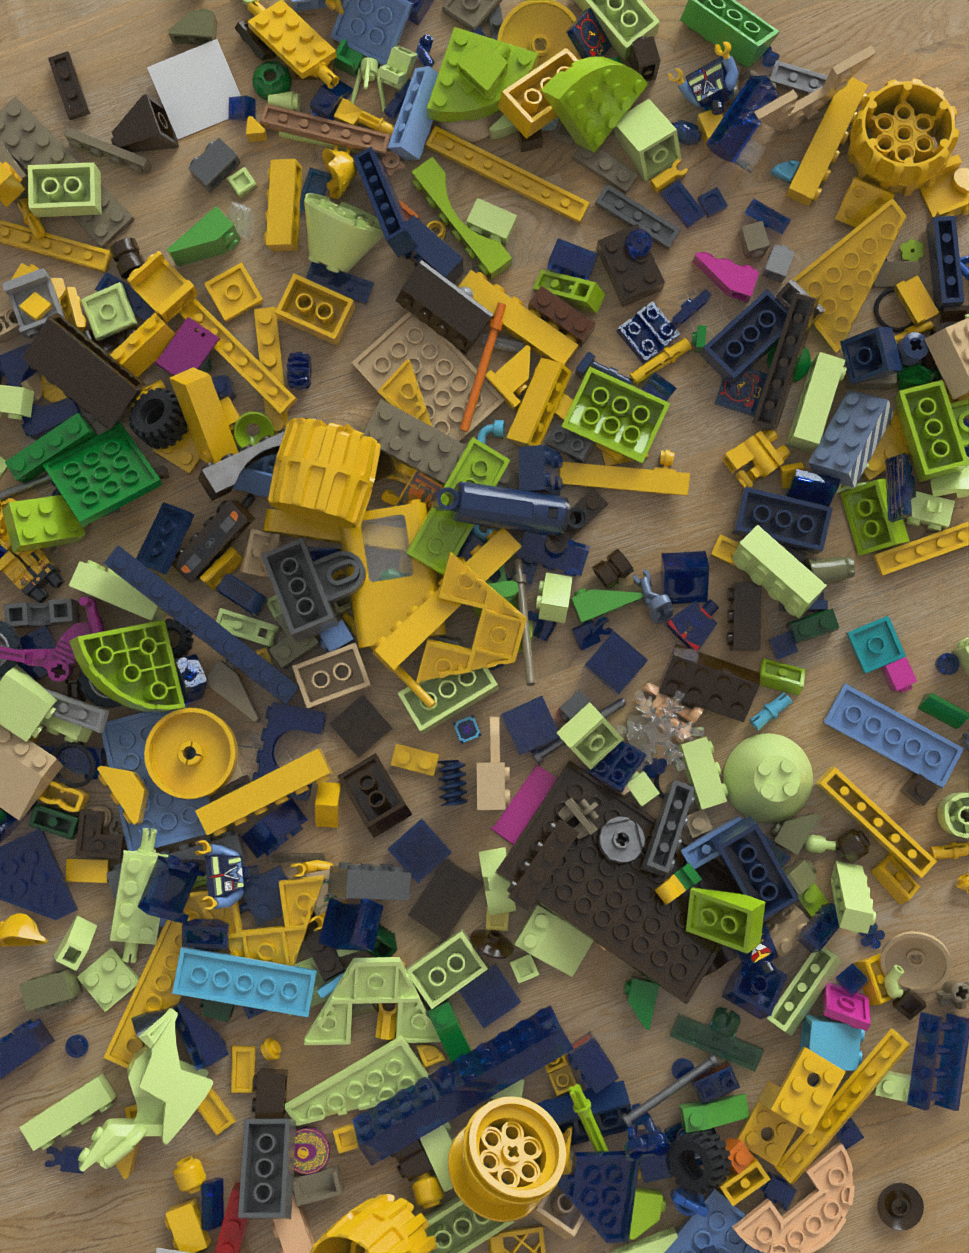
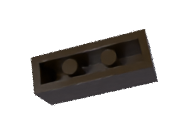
M734 582L731 584V588L727 590V600L731 601V610L727 611V623H731L730 632H727V645H730V651L761 650V585L749 582Z

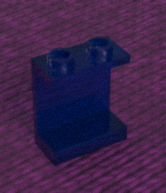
M329 898L319 944L334 950L373 951L384 906L370 899H361L360 904H345Z

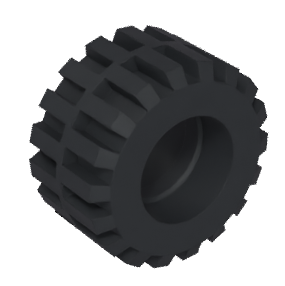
M156 388L155 391L150 389L147 394L143 393L140 395L141 398L139 400L136 399L134 407L130 409L132 414L129 415L128 420L130 421L129 426L132 431L148 446L155 449H167L169 445L174 446L176 441H181L183 434H186L188 431V426L176 395L166 388L163 390Z
M707 1129L686 1133L677 1137L669 1146L670 1151L667 1152V1157L670 1159L667 1165L671 1168L669 1173L671 1177H675L676 1180L674 1182L677 1185L681 1184L682 1190L685 1192L689 1190L690 1194H704L727 1180L726 1176L730 1175L731 1170L728 1168L732 1166L731 1160L728 1159L730 1152L725 1149L726 1143L719 1140L720 1136L717 1133L713 1135L712 1130ZM695 1152L700 1156L704 1170L698 1166L695 1160Z

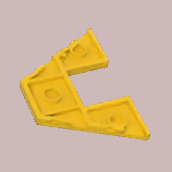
M406 359L377 392L391 405L432 426L411 361ZM346 424L343 431L355 429L350 424ZM391 457L397 473L386 478L407 484L411 476L401 473L398 467L402 462Z
M450 552L438 598L482 608L471 649L427 638L416 683L439 677L445 678L453 674L468 673L475 669L491 668L498 664L515 662L527 618Z
M325 875L279 881L285 924L282 926L242 930L238 901L231 907L213 908L208 913H203V915L211 922L212 928L219 938L225 942L231 951V955L295 966ZM208 889L190 892V896L194 898L201 910L209 907L206 902L199 903L204 897L209 896ZM209 889V893H210V896H211L212 898H213V895H214V898L219 897V895L215 896V890H214V889H213V895H212V889Z

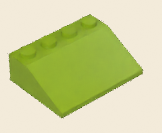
M589 366L562 424V428L643 464L670 403Z

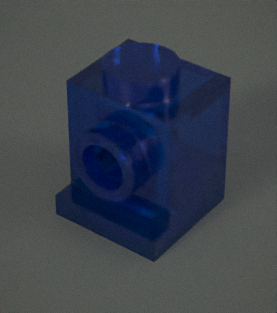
M768 1171L767 1175L771 1180L759 1189L763 1191L766 1199L768 1198L774 1204L778 1201L780 1207L786 1211L797 1190L793 1184Z

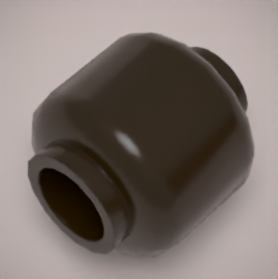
M850 829L836 839L838 847L835 850L842 860L846 858L849 862H855L869 853L868 847L871 844L862 830Z

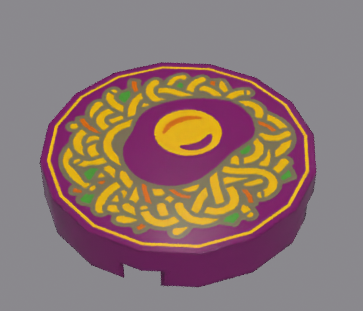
M309 1126L296 1130L294 1171L309 1175L318 1172L327 1163L331 1147L326 1135L321 1130Z

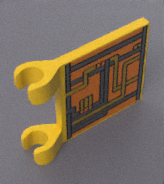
M401 463L398 470L405 475L411 476L400 497L392 490L387 489L382 494L381 499L394 506L406 505L410 500L421 499V503H426L428 514L432 507V494L436 490L442 489L444 485Z

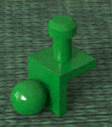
M901 364L903 371L897 372V381H900L898 388L900 390L932 383L941 378L938 368L929 370L920 364L909 367Z

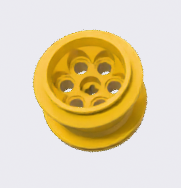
M519 1097L495 1099L482 1106L473 1114L467 1126L457 1134L451 1144L448 1155V1172L452 1186L461 1201L481 1217L498 1222H510L521 1219L530 1214L540 1203L541 1199L551 1193L558 1184L566 1162L564 1138L559 1126L551 1115L534 1102ZM486 1140L490 1141L492 1146L487 1144ZM483 1162L487 1163V1164L489 1165L490 1169L487 1168V1167H485V1165L483 1164ZM501 1178L505 1179L508 1185L505 1184Z

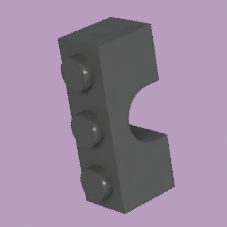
M71 598L49 600L48 603L38 604L27 602L4 604L5 623L14 629L79 623L78 601Z

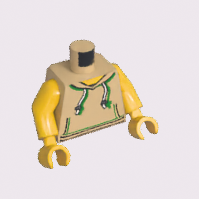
M321 860L290 865V867L298 868V873L291 875L292 877L303 878L325 875L314 908L316 916L308 922L317 921L318 927L313 931L322 929L324 924L337 918L347 905V898L328 893L330 866L334 865L331 862Z

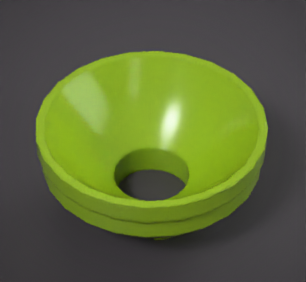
M248 412L241 415L234 426V438L241 448L248 444L254 446L265 436H274L272 422L266 415L259 412ZM255 423L259 426V431L256 435H249L246 432L249 424Z

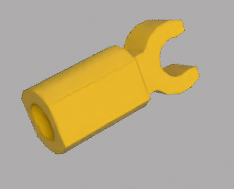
M680 159L674 161L672 168L665 169L649 180L650 186L655 193L660 192L673 183L676 178H683L687 174V168L682 171L676 168L681 164Z

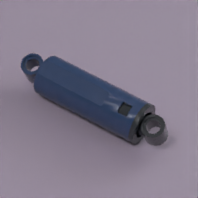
M460 481L454 489L450 487L438 489L431 497V504L434 509L440 512L451 511L452 519L460 523L561 537L566 529H578L587 522V513L582 507H570L568 498L558 495ZM442 494H446L449 498L447 506L441 502ZM571 513H574L576 516L575 523H572L570 520Z

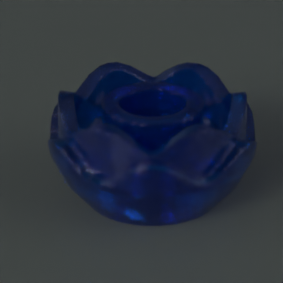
M635 229L627 235L625 246L631 255L645 256L652 248L653 240L647 231Z

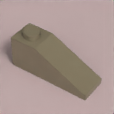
M218 660L203 679V682L251 720L259 723L261 718L241 675L236 672L237 667L228 660L226 662Z

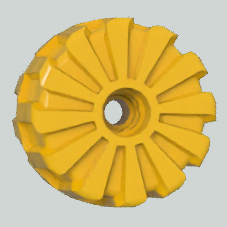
M291 419L287 424L275 460L268 503L274 508L308 520L344 528L360 527L372 494L381 445L374 438L363 436L364 433L357 430L343 431L344 426L335 423L327 425L322 420Z
M380 1194L375 1198L366 1200L343 1215L312 1246L310 1253H431L432 1250L437 1249L435 1236L427 1237L425 1230L429 1227V1223L423 1214L419 1213L416 1216L412 1214L413 1204L403 1198L395 1201V1197L390 1194Z

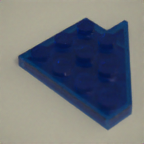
M37 829L1 846L0 900L50 919L58 920L77 911L78 908L44 831Z
M637 1150L574 1152L571 1174L561 1175L557 1184L606 1243L628 1242L641 1154Z

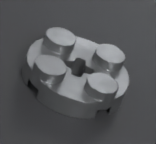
M615 817L600 829L598 844L608 861L628 863L641 853L645 844V837L642 828L637 823L635 824L627 817ZM618 834L627 838L624 846H620L616 842Z

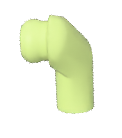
M894 965L884 978L886 992L891 998H900L903 995V989H901L897 981L904 973V970L899 965Z

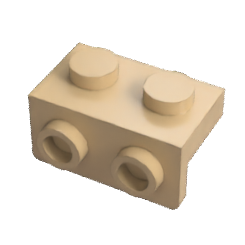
M248 529L240 572L269 578L261 554L281 547L280 534Z
M792 903L765 924L767 931L763 932V937L774 951L783 958L816 929L806 915Z

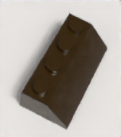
M422 260L401 288L395 300L401 307L411 312L421 322L428 325L438 335L444 337L465 354L478 340L493 313Z

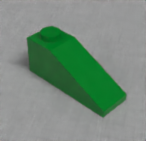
M447 998L433 1009L429 1006V1016L455 1071L476 1062L450 998Z

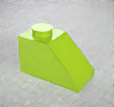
M633 1186V1200L631 1201L628 1225L629 1239L635 1240L660 1220L661 1212H665L666 1198H663L661 1190Z

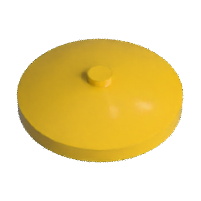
M527 0L520 3L507 14L501 24L497 37L498 41L538 53L537 67L565 48L578 60H581L584 49V41L580 30L576 27L579 24L577 18L566 6L555 0Z

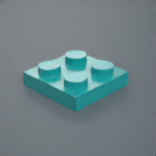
M889 616L846 633L863 674L906 657Z

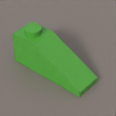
M586 588L574 592V597L570 601L580 624H583L639 601L643 598V594L595 589L587 591Z
M745 1093L703 1100L701 1102L678 1104L681 1126L686 1133L711 1129L749 1117Z

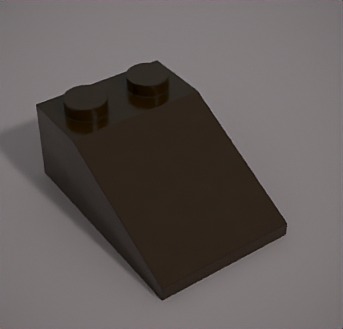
M376 753L337 776L373 838L412 815Z

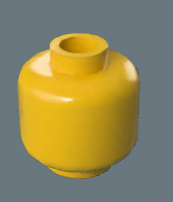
M193 1156L179 1160L173 1170V1177L178 1189L182 1192L189 1191V1194L198 1192L202 1189V1184L206 1181L207 1177L201 1161L193 1158Z
M430 1172L417 1177L418 1181L412 1184L416 1204L420 1207L423 1206L424 1210L440 1205V1200L444 1198V1191L437 1176H431Z

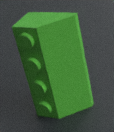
M688 0L680 18V21L685 23L689 29L702 35L706 41L714 45L719 44L723 52L725 50L723 42H729L731 45L729 55L733 56L738 63L747 68L760 60L780 32L736 0Z

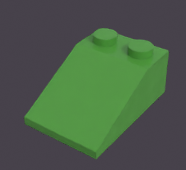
M215 206L166 250L175 264L182 266L225 254L228 250L232 251L238 246L241 239L233 223Z

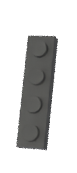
M606 184L595 201L596 206L631 227L638 224L644 236L669 250L680 233L681 229Z

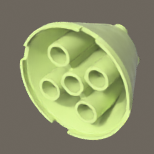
M307 193L304 198L309 250L308 259L318 264L322 262L327 265L326 268L336 273H339V270L348 272L384 236L377 217L342 201L340 205L329 201L330 197Z
M766 733L751 736L735 747L726 760L723 771V783L726 785L729 801L745 817L750 816L757 822L776 823L791 818L804 807L812 791L813 772L807 755L795 742L781 735Z

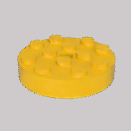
M199 708L178 709L161 718L150 731L145 744V765L153 782L167 794L183 799L205 798L222 789L232 777L238 760L237 741L228 724L217 715ZM190 748H194L198 756L195 755L193 759L189 760L187 758V751Z

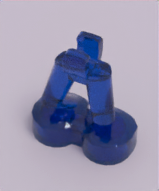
M638 1103V1104H633V1105H632V1110H634L635 1108H637V1107L640 1106L641 1104H640V1103ZM648 1112L632 1122L633 1125L628 1128V1142L624 1144L627 1160L635 1162L649 1155L659 1157L669 1152L670 1144L667 1136L659 1134ZM643 1124L650 1134L646 1139L637 1137L638 1125Z

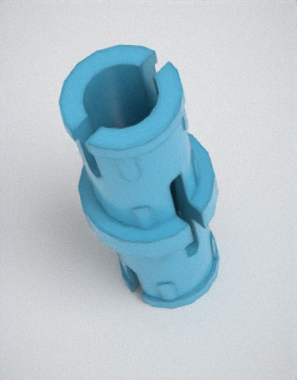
M782 692L770 704L766 703L759 713L749 719V722L759 731L770 720H775L781 711L793 703L791 698L785 692Z

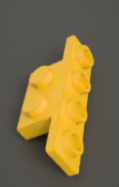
M51 278L66 320L82 332L86 327V319L82 315L80 308L81 299L77 296L76 288H65L62 278Z

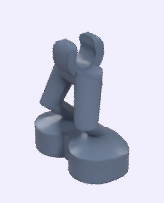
M645 569L643 570L644 578L638 579L636 574L633 575L634 582L642 589L644 602L650 609L649 616L653 623L659 624L673 616L672 602L667 594L658 595L651 591L650 573Z

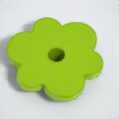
M909 239L907 243H902L900 245L901 258L908 261H918L923 258L924 252L922 250L924 249V244L920 241L915 242L914 239Z

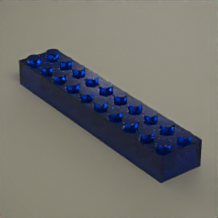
M550 1005L538 1010L536 1014L519 1021L512 1028L500 1032L493 1039L479 1044L474 1050L460 1055L455 1061L446 1066H441L437 1071L430 1074L428 1078L423 1077L419 1079L415 1085L400 1090L396 1095L379 1102L377 1106L360 1113L356 1118L352 1119L358 1147L371 1166L573 1050L574 1048L552 1006Z

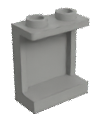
M44 268L1 283L4 292L10 298L20 326L18 328L19 332L25 338H35L48 317L59 313L65 318L51 277ZM33 292L38 293L52 305V309L41 320L36 322L21 311L19 307Z

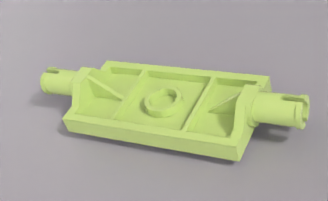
M143 828L141 846L138 850L123 851L110 941L125 942L122 961L127 963L130 954L131 963L137 961L140 943L156 945L170 855L156 852L154 846L157 830L152 828L150 837H148L149 828Z

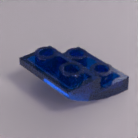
M653 301L639 310L634 317L616 330L643 364L657 355L680 335Z
M621 741L591 770L587 767L585 771L604 784L623 792L647 754L631 744Z

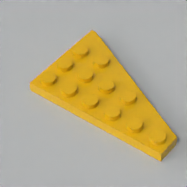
M893 198L792 279L811 297L820 299L819 304L826 311L817 319L814 325L836 353L841 350L840 341L847 338L907 217Z

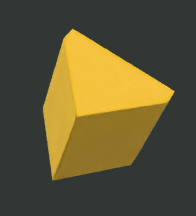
M249 116L246 127L248 141L261 142L268 140L266 130L252 116Z

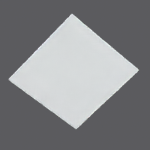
M217 39L147 67L177 139L247 112Z

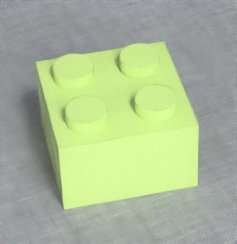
M590 702L557 732L560 738L590 770L624 740Z

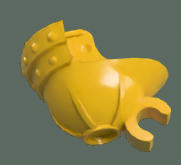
M335 145L334 151L324 148L322 158L326 169L333 177L326 185L330 191L329 196L333 199H339L344 195L347 187L357 175V166L353 157L350 156L349 148H346V152L338 151V146Z

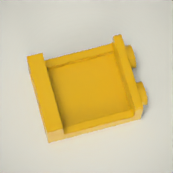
M160 251L150 255L146 262L139 269L133 270L127 278L131 288L165 323H168L199 295L195 286L189 280H186L164 258Z

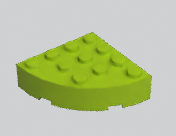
M454 27L427 105L428 119L456 123V121L479 120L495 114L500 110L498 104L502 91L536 69L538 53L506 43L511 50L504 58L508 62V72L487 100L457 72L456 62L483 42H487L495 49L501 41Z
M588 57L572 63L571 67L565 72L560 71L543 87L541 92L575 143L595 153L624 114L630 109L631 105L644 91L648 83L641 74L624 64L605 57Z
M165 620L79 636L70 640L75 659L83 673L97 689L110 699L126 707L146 712L160 713L185 708Z

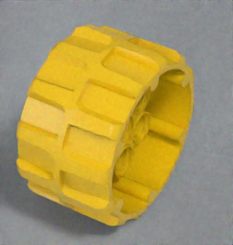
M919 79L903 82L891 80L886 82L885 86L879 91H871L867 94L861 109L856 113L848 135L850 146L847 158L849 163L854 164L858 172L857 178L891 192L902 193V196H909L914 190L922 186L928 188L934 184L941 170L947 165L960 134L959 129H955V120L958 115L955 106H950L944 98L942 90L938 87L934 89L925 85ZM879 126H884L887 129H881ZM918 126L924 127L925 130L919 129ZM868 128L872 129V130H871V136H872L871 139H868V136H867V130H868ZM898 136L905 137L906 140H902ZM933 137H935V139H936L937 146H938L937 149H936L935 147H933V146H934ZM879 146L886 147L887 150H883Z

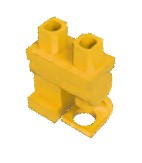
M768 429L764 432L760 430L734 449L725 453L721 458L732 474L752 461L754 466L747 473L741 470L735 475L743 488H752L753 482L760 476L763 479L778 469L791 454L785 445L778 449L773 447L771 443L778 438L774 430Z

